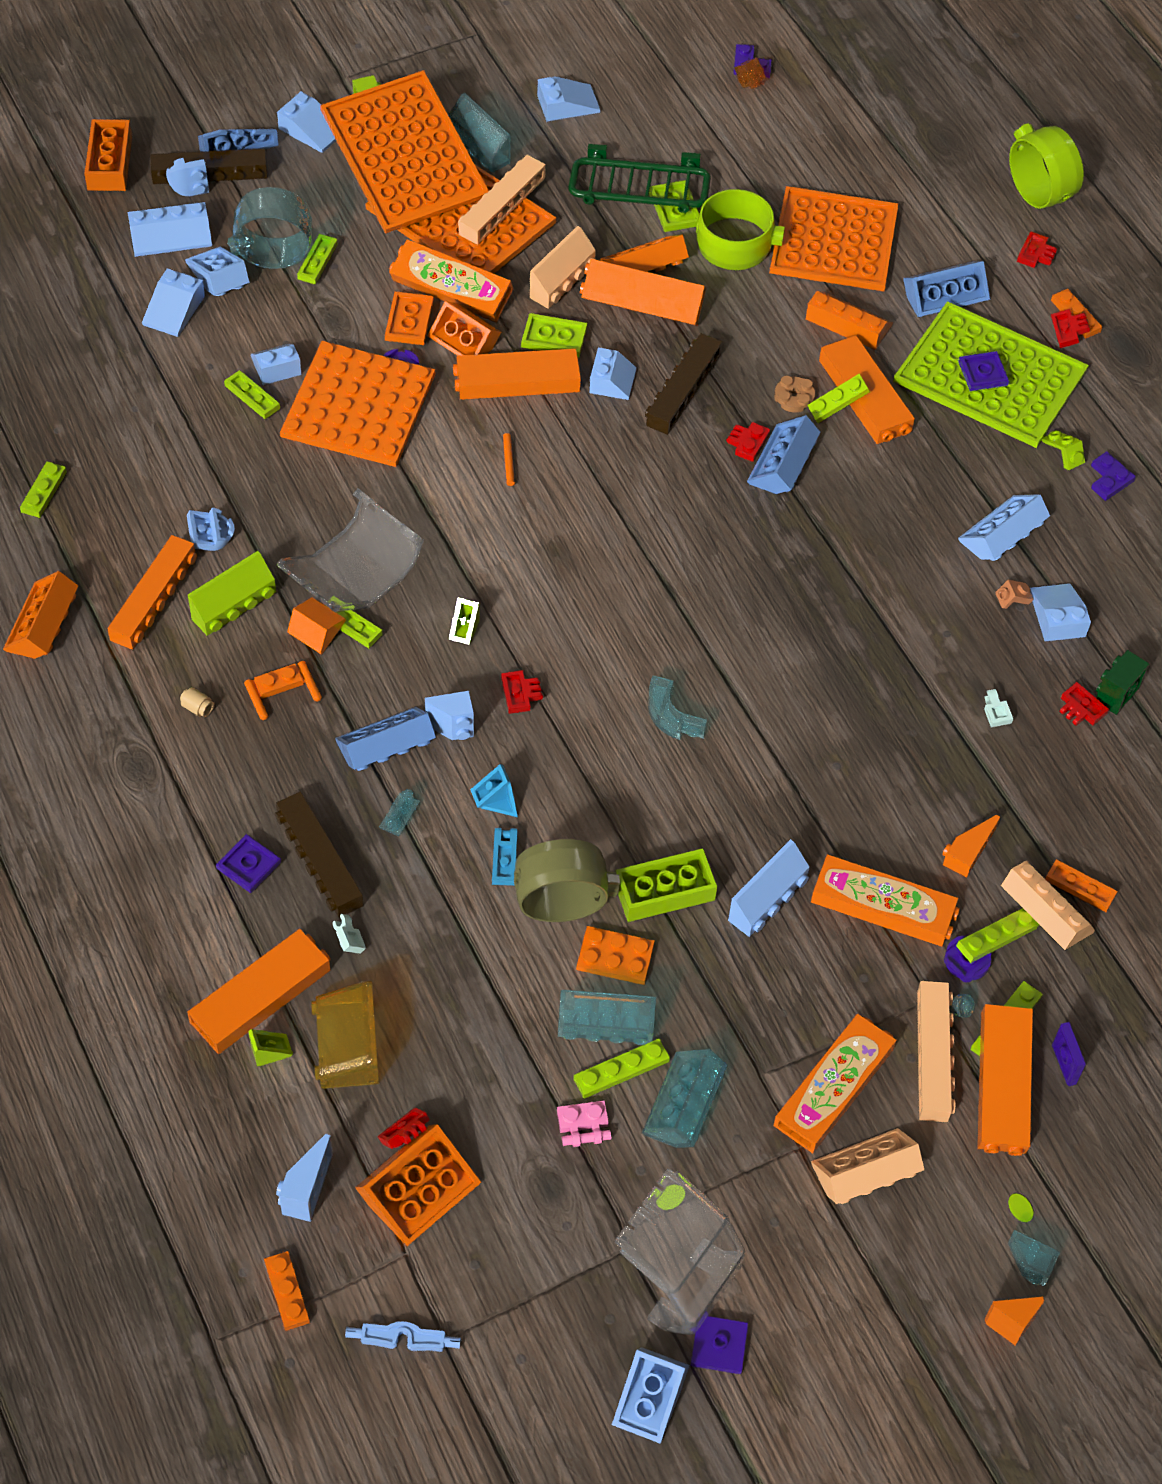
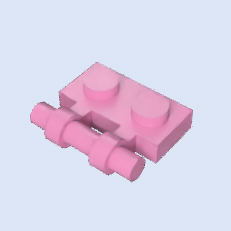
M605 1101L557 1107L560 1133L570 1132V1135L562 1136L563 1146L572 1145L573 1147H578L582 1143L594 1142V1144H600L604 1140H611L610 1130H600L601 1127H608ZM579 1130H592L590 1133L579 1134L578 1132Z

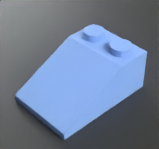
M556 76L538 79L537 96L546 121L600 113L599 105L590 84Z
M301 91L277 112L278 128L321 153L336 141L320 110L321 104Z
M217 247L185 259L195 276L203 280V286L206 291L214 296L224 295L228 290L240 289L244 284L249 283L244 260L222 247Z
M167 268L157 283L142 325L178 337L205 297L203 280Z
M1071 584L1030 588V593L1034 599L1032 602L1044 641L1086 637L1091 621L1086 605Z
M325 1134L286 1173L284 1181L280 1180L276 1195L279 1196L278 1205H281L282 1215L311 1222L333 1156L330 1135Z
M642 1347L636 1350L612 1425L661 1443L680 1395L689 1365Z

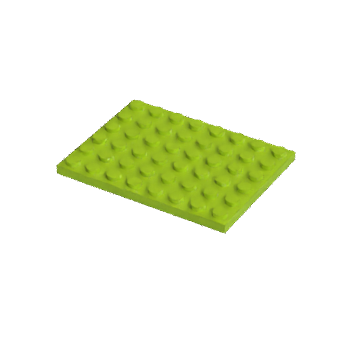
M947 301L897 371L893 382L1037 448L1085 375L1089 365ZM997 351L1009 379L1008 386L970 391L958 362L959 357Z

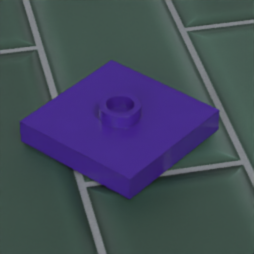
M997 351L959 357L958 362L970 391L1008 386L1009 379Z
M246 834L216 864V869L249 893H252L281 863V858Z
M1067 1022L1060 1025L1052 1047L1066 1084L1069 1087L1077 1084L1086 1064L1071 1025Z
M698 1315L691 1366L741 1375L748 1323Z

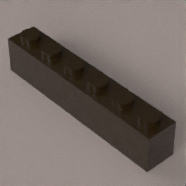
M265 149L150 154L153 184H169L166 171L174 165L175 160L183 158L185 163L204 159L208 182L267 179Z
M700 333L697 339H693L688 353L685 352L683 354L680 365L674 367L671 378L666 379L661 393L658 392L656 394L653 405L648 406L645 412V417H647L646 426L666 435L669 434L720 357L722 341Z
M298 792L276 802L277 812H275V817L280 825L284 824L288 840L290 842L294 841L298 857L300 859L304 858L307 863L305 867L310 876L314 875L317 880L315 884L320 894L324 893L327 897L326 903L330 911H335L338 918H340L341 914L346 915L363 907L362 893L302 793Z

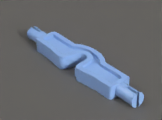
M395 1322L388 1326L363 1324L362 1328L346 1327L345 1338H359L362 1344L393 1349L397 1346L399 1336L405 1334L408 1336L407 1347L411 1351L430 1350L442 1352L444 1347L460 1349L461 1337H447L444 1331L420 1329L415 1324L409 1322Z

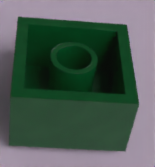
M1129 650L1122 656L1118 655L1112 664L1113 667L1110 670L1107 668L1100 678L1102 682L1096 689L1098 693L1096 698L1116 715L1139 690L1149 666L1148 662Z

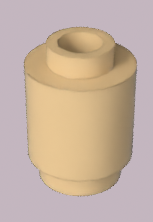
M194 687L184 690L181 694V706L197 716L207 717L212 712L214 702L211 701L210 697Z

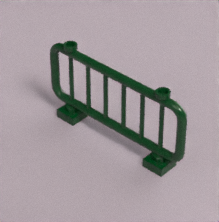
M588 144V157L579 158L572 165L568 189L571 195L583 198L586 204H593L594 200L597 199L678 207L679 212L686 213L689 211V208L702 207L708 199L711 175L708 170L700 167L701 154L682 152L681 165L607 159V145ZM582 165H593L589 191L576 189L579 168ZM597 166L612 167L607 193L592 191ZM616 168L631 169L626 194L611 193ZM634 169L649 170L645 196L630 195ZM653 171L668 172L664 198L649 196ZM672 173L687 174L683 199L668 198ZM691 174L703 176L699 200H687Z

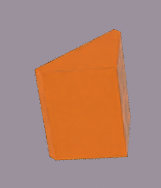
M311 597L293 608L287 632L322 655L346 619Z
M1033 1297L993 1301L985 1317V1324L1016 1345L1037 1316L1044 1303V1298Z

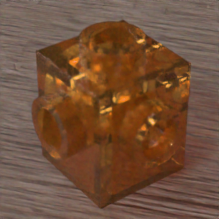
M757 57L734 67L742 88L749 86L751 89L761 84V80L766 78L764 69Z

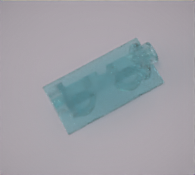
M406 789L398 794L380 824V829L400 836L420 802L413 798L414 793L411 790Z

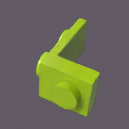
M1052 431L1042 439L1043 443L1061 450L1065 469L1071 470L1085 463L1082 440L1060 431Z

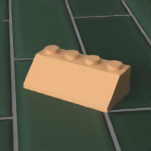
M577 226L530 271V298L548 309L554 303L556 304L565 292H569L572 285L583 278L585 266L587 263H590V259L596 260V250L581 227Z
M1027 861L1012 868L1001 885L1064 950L1094 933L1095 930L1091 924Z
M899 1128L811 1161L826 1195L836 1204L847 1203L851 1198L870 1194L874 1189L882 1186H891L897 1180L914 1177L918 1172L924 1170L918 1143Z

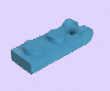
M495 828L492 885L515 886L514 869L517 850V828H511V830ZM501 839H510V841H501Z

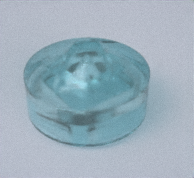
M958 994L955 996L952 1008L957 1017L968 1018L974 1011L975 1005L971 995Z

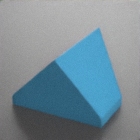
M499 764L470 789L477 808L518 817L511 782L504 766Z

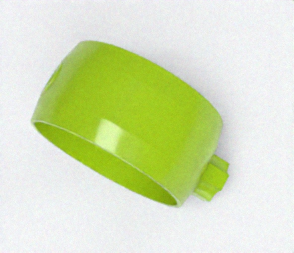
M1027 123L1014 132L1013 135L1016 141L1010 150V170L1019 193L1028 204L1038 209L1052 207L1065 202L1080 191L1084 177L1082 160L1074 141L1063 129L1057 126H1049L1035 130L1032 124ZM1044 162H1045V164H1046V166H1047L1049 175H1048L1047 170H1046V168H1045Z
M725 190L712 195L704 202L697 221V242L701 254L713 265L728 270H744L760 264L769 254L772 245L782 246L785 227L775 225L773 210L761 196L746 190ZM735 218L754 223L764 233L757 238L747 241H730L716 236L707 227L719 220Z

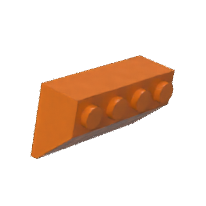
M672 235L601 258L600 261L644 272L655 269V272L666 269L668 264L672 263V266L684 263L683 259L688 258L689 255L683 235Z
M816 291L807 307L806 320L847 338L856 335L862 345L874 350L877 349L893 325V322L821 291Z
M60 571L34 582L3 650L34 659L47 655L52 650L54 638L61 630L60 625L68 615L69 605L76 598L75 592L78 585Z

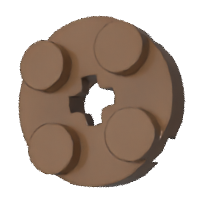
M783 376L775 388L774 398L776 403L778 401L781 404V408L789 412L804 411V408L814 401L815 390L812 386V381L800 377Z

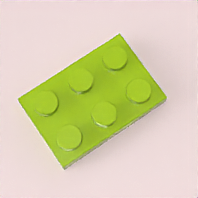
M686 180L670 183L668 198L683 199ZM666 184L651 186L650 196L664 198ZM688 188L687 200H693L691 192ZM654 205L664 232L697 227L699 216L697 208H689L688 212L681 213L678 211V207Z
M529 313L521 347L539 351L576 349L577 357H580L587 331V323Z

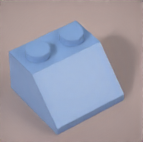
M285 344L251 354L263 385L301 375L300 358L294 344Z
M598 347L590 377L589 393L629 400L636 367L620 352Z
M469 691L425 698V712L429 715L433 730L451 740H465L469 737H474V713Z

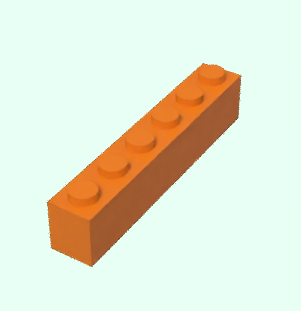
M174 535L170 536L107 628L110 641L132 650L137 643L142 641L147 628L153 625L157 613L163 610L168 597L174 594L178 582L184 579L188 567L196 561L197 554L194 543Z

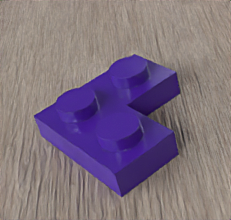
M736 44L733 75L770 78L771 60L753 58L754 46Z
M1107 451L1092 461L1091 466L1103 477L1095 481L1091 489L1105 501L1133 483L1136 478L1134 474Z

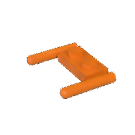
M301 661L297 665L292 664L254 677V680L248 679L244 682L261 720L268 718L261 697L264 699L306 683L314 701H320L322 698L305 661Z

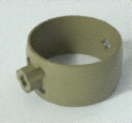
M559 839L539 843L523 851L515 862L514 885L517 901L521 911L526 916L535 920L565 922L584 918L600 910L606 904L608 896L616 897L619 892V875L616 872L607 871L601 850L594 844L586 841Z

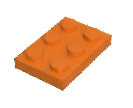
M394 291L385 331V341L424 345L433 306V296Z
M587 926L576 970L645 985L655 941Z

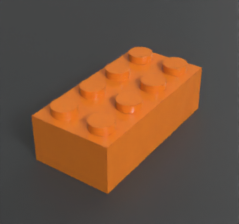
M91 120L84 173L87 190L126 191L132 143L130 120Z

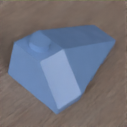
M276 129L217 130L198 136L200 152L267 149L278 146Z

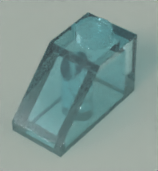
M1014 1230L1008 1245L1021 1275L1033 1284L1045 1286L1060 1252Z

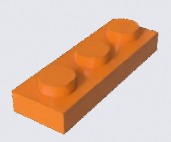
M1069 289L1052 295L1051 301L1060 311L1070 309L1072 316L1081 313L1086 314L1090 331L1081 334L1085 339L1101 332L1102 326Z
M1057 859L1045 878L1047 882L1104 912H1107L1118 892Z
M286 1251L264 1258L285 1331L309 1324V1317L289 1252Z

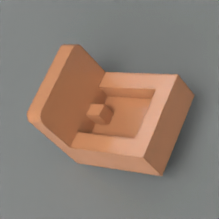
M1007 580L996 591L999 603L1004 609H1007L1013 602L1029 605L1034 600L1029 586L1023 582Z

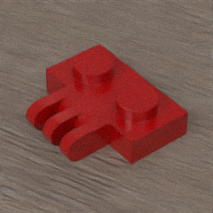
M1030 231L1018 255L1017 262L1035 268L1037 262L1050 265L1057 253V248L1047 245L1048 237Z
M1070 309L1051 314L1060 348L1078 344V335L1090 331L1085 313L1072 316Z
M754 422L750 424L748 429L735 425L726 441L737 447L735 455L754 462L770 435V429Z
M523 670L501 673L509 714L530 711L531 701L543 699L539 678L524 679Z
M1078 682L1062 693L1061 699L1067 704L1059 712L1064 715L1070 711L1066 715L1068 720L1076 716L1072 722L1075 726L1084 719L1091 725H1095L1108 714L1109 709Z
M415 1107L377 1137L383 1145L391 1149L399 1147L403 1143L408 1145L412 1142L410 1137L416 1139L419 1136V1131L423 1133L427 1130L424 1124L430 1121L426 1112Z

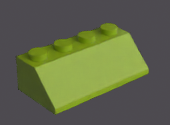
M256 551L188 594L192 621L206 636L217 632L228 622L236 620L239 615L253 609L258 603L276 593L275 579L260 552Z

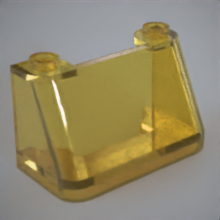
M372 981L359 982L316 996V1001H311L312 1015H317L319 1065L315 1066V1080H320L321 1089L379 1084Z

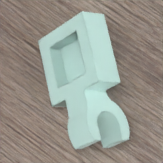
M996 689L987 690L988 696H985L987 705L984 710L990 726L996 727L1011 724L1013 717L1007 701L1000 702Z
M341 914L342 923L334 921L333 927L337 931L336 933L343 951L362 953L366 947L359 929L353 928L349 915Z

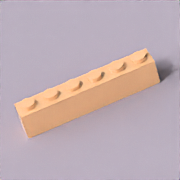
M529 155L519 160L516 166L511 171H508L499 182H496L493 188L488 193H485L477 204H474L465 215L460 217L458 221L459 235L478 245L545 179L546 164Z
M920 981L917 991L919 1120L948 1122L950 1115L955 1113V1099H951V1092H954L955 1078L951 1077V1070L954 1069V1056L950 1055V1048H953L954 1035L950 1034V1027L953 1026V1013H949V1006H952L953 992H949V983Z

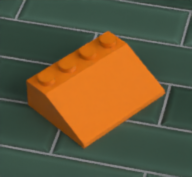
M438 1124L428 1125L425 1132H420L416 1139L413 1138L411 1143L403 1146L355 1187L368 1206L406 1246L410 1245L481 1183Z

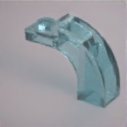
M653 675L649 686L648 710L655 725L665 734L680 740L682 733L691 737L704 738L707 719L678 711L670 701L674 681Z

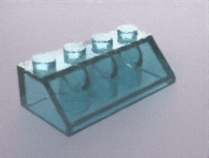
M463 93L448 116L465 148L485 168L487 167L493 173L510 164L511 135L466 93Z
M561 990L558 1037L568 1040L583 1038L589 1041L610 1040L613 1043L634 1042L637 1045H645L653 1040L656 997Z
M711 1049L676 1052L642 1134L676 1148L694 1147L717 1089L723 1079L727 1064Z

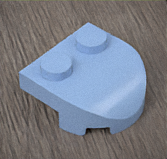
M180 158L174 161V165L170 169H167V180L172 189L178 194L194 196L209 193L204 159L185 163L184 159Z
M211 508L209 513L189 510L187 514L190 541L194 543L195 549L220 550L228 544L234 534L235 527L232 519L224 517L219 509Z

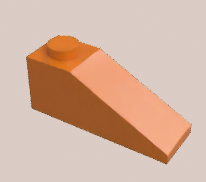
M995 815L955 838L952 845L948 843L942 854L945 856L943 866L967 878L995 832L1000 816Z

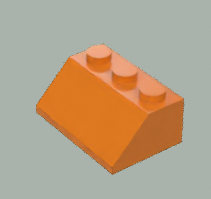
M445 301L427 336L457 356L488 354L493 349L501 331L459 304Z

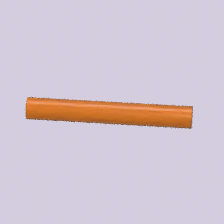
M505 433L503 435L506 483L508 486H513L515 480L511 434Z

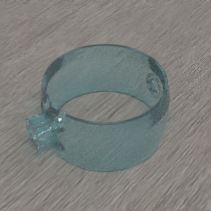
M266 187L250 191L240 199L234 212L233 236L228 238L231 252L235 256L241 255L248 262L264 268H286L298 263L306 256L311 243L312 218L308 205L297 194L281 188ZM260 218H277L292 223L301 231L286 238H267L251 232L244 225Z

